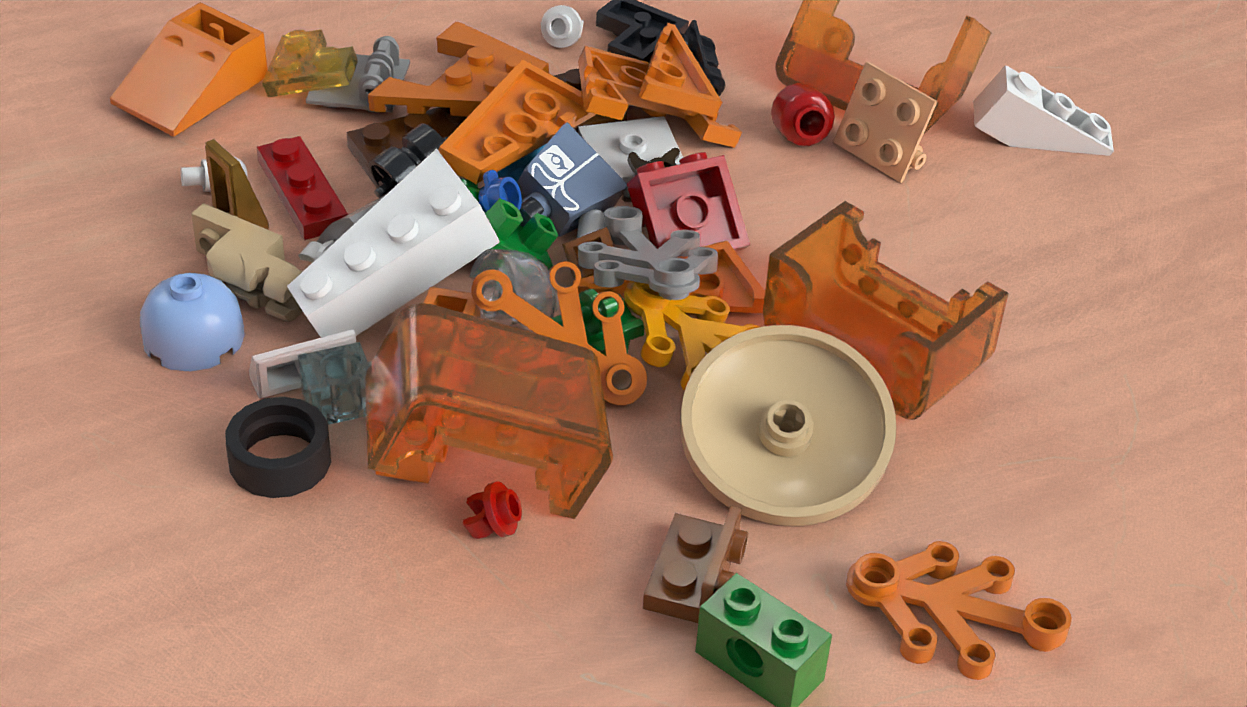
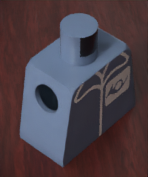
M567 122L529 163L517 182L522 195V204L519 211L523 222L520 226L524 227L532 216L538 213L552 220L558 237H561L578 228L579 219L584 213L593 209L604 212L609 208L615 207L627 189V184Z

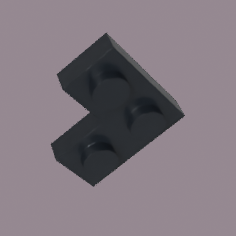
M611 0L596 12V26L618 36L608 44L607 52L649 63L658 37L667 23L674 24L680 34L685 33L689 26V21L637 0Z

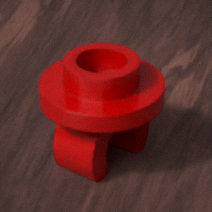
M500 481L487 484L484 492L475 493L467 498L466 503L476 516L463 519V525L475 539L487 537L493 532L500 537L513 535L516 532L518 521L522 518V507L517 494Z

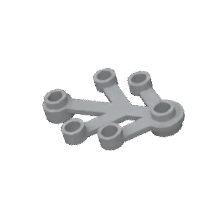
M617 206L605 210L604 228H608L614 244L627 245L630 250L607 246L601 242H586L578 246V264L583 268L594 269V283L596 285L608 288L622 285L624 280L649 284L652 290L658 292L660 297L668 300H681L688 297L689 293L699 288L700 277L698 274L714 273L718 267V252L712 248L699 247L700 235L692 230L672 232L670 239L657 249L642 234V211L629 206ZM678 256H688V258H686V259L677 258V257H678Z

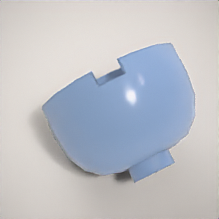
M184 273L159 282L150 290L140 311V328L145 353L149 357L151 353L159 357L161 366L170 370L191 372L209 369L221 364L220 356L227 353L231 348L234 355L240 349L245 336L243 318L237 297L221 280L207 274Z

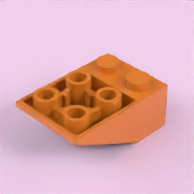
M199 2L166 23L112 94L110 103L175 137L268 77L264 32Z

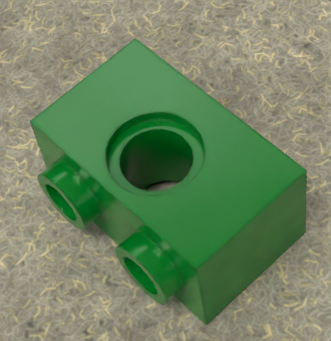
M736 573L700 606L695 652L774 706L798 707L825 679L832 634Z

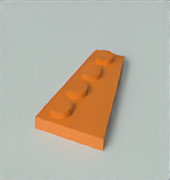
M522 59L444 141L438 151L458 176L477 184L483 181L486 171L495 170L498 172L547 144L565 123L568 122L574 128L596 114L585 111L582 91Z

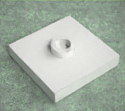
M664 116L578 127V134L626 183L635 176L627 162L630 152L637 153L640 159L650 161L654 158L662 157L672 148L679 149ZM681 151L679 158L675 161L677 165H680L679 160L683 158Z

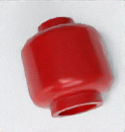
M795 83L786 86L777 94L772 104L771 115L773 124L788 141L795 145L811 146L818 144L828 136L833 128L835 114L832 103L820 90L810 84Z

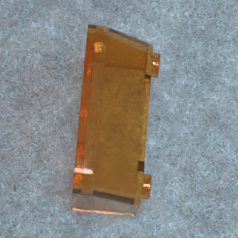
M803 0L775 65L776 75L786 86L795 83H806L814 86L829 99L834 107L846 111L864 67L848 59L855 43L854 31L847 22L833 16L840 0ZM966 15L946 61L933 65L924 75L919 88L912 86L938 101L924 134L962 98L992 34L973 17Z

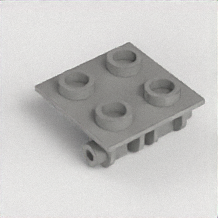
M391 36L378 38L373 45V53L371 55L326 51L307 95L306 104L323 105L328 108L363 109L374 112L369 110L368 94L388 77L404 80L410 60L400 59L399 46ZM386 105V112L392 113L395 105Z

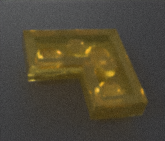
M322 29L307 32L305 30H294L286 35H282L262 82L267 96L275 97L350 85L358 63L353 46L338 49L326 47L327 42Z

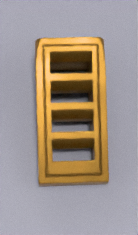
M215 139L205 142L213 207L268 230L269 223L240 162Z

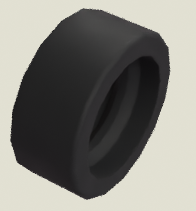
M285 396L264 398L246 405L232 417L225 430L230 474L238 486L254 495L269 498L295 496L313 488L325 477L331 465L328 421L319 408L301 399ZM271 436H294L310 443L301 452L286 458H263L255 456L248 451L257 442Z

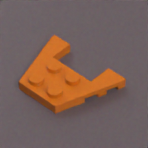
M455 21L436 37L438 53L461 59L453 66L448 67L445 73L429 86L388 77L368 94L369 110L386 112V105H406L407 113L424 114L431 107L450 108L451 116H469L522 59L549 73V63L468 25Z
M584 46L578 60L583 105L586 112L622 120L629 105L641 107L643 111L654 117H666L669 114L684 118L702 140L733 148L736 147L742 132L733 124L724 126L716 122L719 113L715 117L699 113L696 116H690L680 112L675 107L641 99L639 92L649 62Z

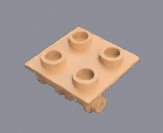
M865 62L833 143L899 183H903L908 170L912 168L918 170L926 161L927 156L922 152L923 149L919 143L938 101L872 63Z

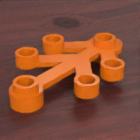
M567 261L559 262L552 267L549 274L550 284L557 290L563 326L513 293L512 283L503 272L486 270L476 276L471 286V295L474 302L481 309L486 311L501 309L551 343L517 351L507 347L496 350L490 359V368L496 377L511 379L519 371L577 361L594 374L560 382L553 377H544L538 380L533 388V397L540 407L553 409L558 407L564 400L600 394L606 401L615 405L631 404L641 397L647 385V374L642 363L637 358L627 354L620 318L624 312V302L617 293L611 291L601 292L594 298L592 303L593 314L602 322L605 356L587 343L577 288L581 281V273L575 264ZM562 267L570 268L575 274L574 283L567 288L559 286L555 281V273ZM489 280H495L502 286V295L495 301H489L482 295V286ZM604 297H612L617 302V312L611 317L602 316L598 310V304ZM503 353L511 354L516 360L514 370L509 373L500 372L495 365L497 357ZM617 370H627L631 376V382L625 389H617L612 385L611 378ZM552 383L558 387L559 395L555 401L546 403L540 399L539 389L543 384Z
M944 541L933 542L927 546L925 551L896 562L884 554H865L850 567L847 573L846 586L850 595L864 605L879 607L901 635L900 652L906 660L916 664L929 662L934 657L938 641L937 634L931 627L919 623L906 604L910 603L924 607L958 650L957 667L959 671L967 678L974 680L984 679L991 674L996 654L994 648L986 641L980 640L963 618L1021 633L1030 647L1043 652L1052 651L1066 641L1072 622V617L1067 607L1054 599H1034L1026 606L1024 611L968 596L983 589L992 594L1006 593L1011 588L1015 567L1004 557L989 556L982 561L981 565L954 575L959 561V552L955 546ZM935 558L944 559L947 562H939ZM990 573H997L1003 577H996ZM925 574L935 579H941V581L931 585L912 580ZM911 641H920L926 646H917ZM969 657H978L982 659L984 662H975L971 660Z

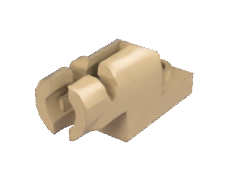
M204 203L191 213L196 250L206 255L209 276L221 280L236 297L247 301L249 306L256 309L266 306V313L286 322L295 320L303 312L287 287L303 271L285 261L282 235Z

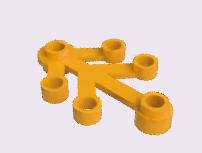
M630 281L624 291L626 303L634 313L643 319L646 340L640 354L645 362L655 367L667 366L676 346L673 340L666 334L665 322L678 331L686 364V370L680 381L684 391L693 371L706 356L705 352L709 353L717 345L738 333L760 327L754 324L740 326L725 323L730 313V306L725 300L717 296L698 297L689 295L681 300H668L660 297L658 292L649 287V284ZM685 313L696 314L697 319L691 318Z

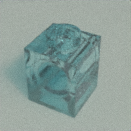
M360 342L298 355L303 398L306 402L319 408L327 419L328 425L376 414L375 392L382 391L381 375L376 361H367Z

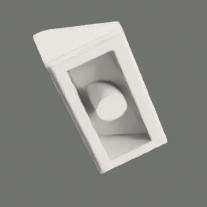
M352 329L252 356L249 376L259 399L359 372L356 333Z

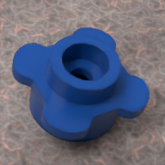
M495 170L486 171L483 176L485 185L480 189L478 196L479 204L483 211L487 212L499 198L512 203L520 210L522 195L517 182L511 177L499 178Z

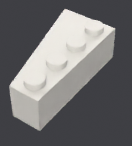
M436 148L287 287L321 338L352 329L357 336L500 243L479 202Z

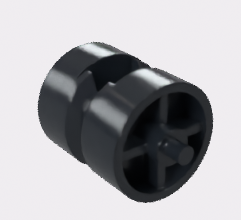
M420 123L402 137L403 147L401 149L391 146L369 161V172L378 187L374 191L376 196L381 198L388 194L436 148L438 150L448 137L442 138L433 128Z

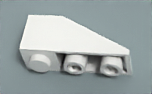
M1005 65L973 101L975 127L1010 147L1110 156L1114 152L1111 127L1102 116L1096 113H1087L1075 106L1066 95L1059 92L1053 93L1041 86L1033 76L1026 72L1019 73Z

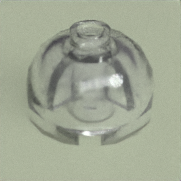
M487 249L478 256L471 269V278H476L478 274L486 270L501 271L510 279L513 293L548 317H554L559 306L557 290L550 284L548 268L538 258L530 253L509 249ZM489 280L484 283L482 295L485 299L495 301L501 297L503 290L499 282ZM480 308L481 323L488 325L487 340L491 344L488 347L489 349L498 350L504 347L511 349L522 348L541 338L501 309L486 311Z

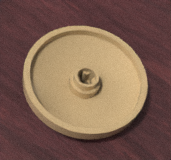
M773 325L738 333L717 345L700 361L693 371L684 392L680 415V435L685 456L691 469L702 485L717 500L729 508L730 506L741 508V515L760 522L781 526H804L837 518L855 508L872 493L882 479L893 453L896 440V414L893 401L883 379L870 362L857 350L836 337L818 330L793 325Z

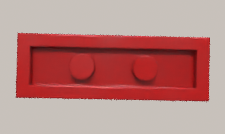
M301 136L282 138L273 143L257 146L258 162L304 241L319 237L329 225L348 215Z

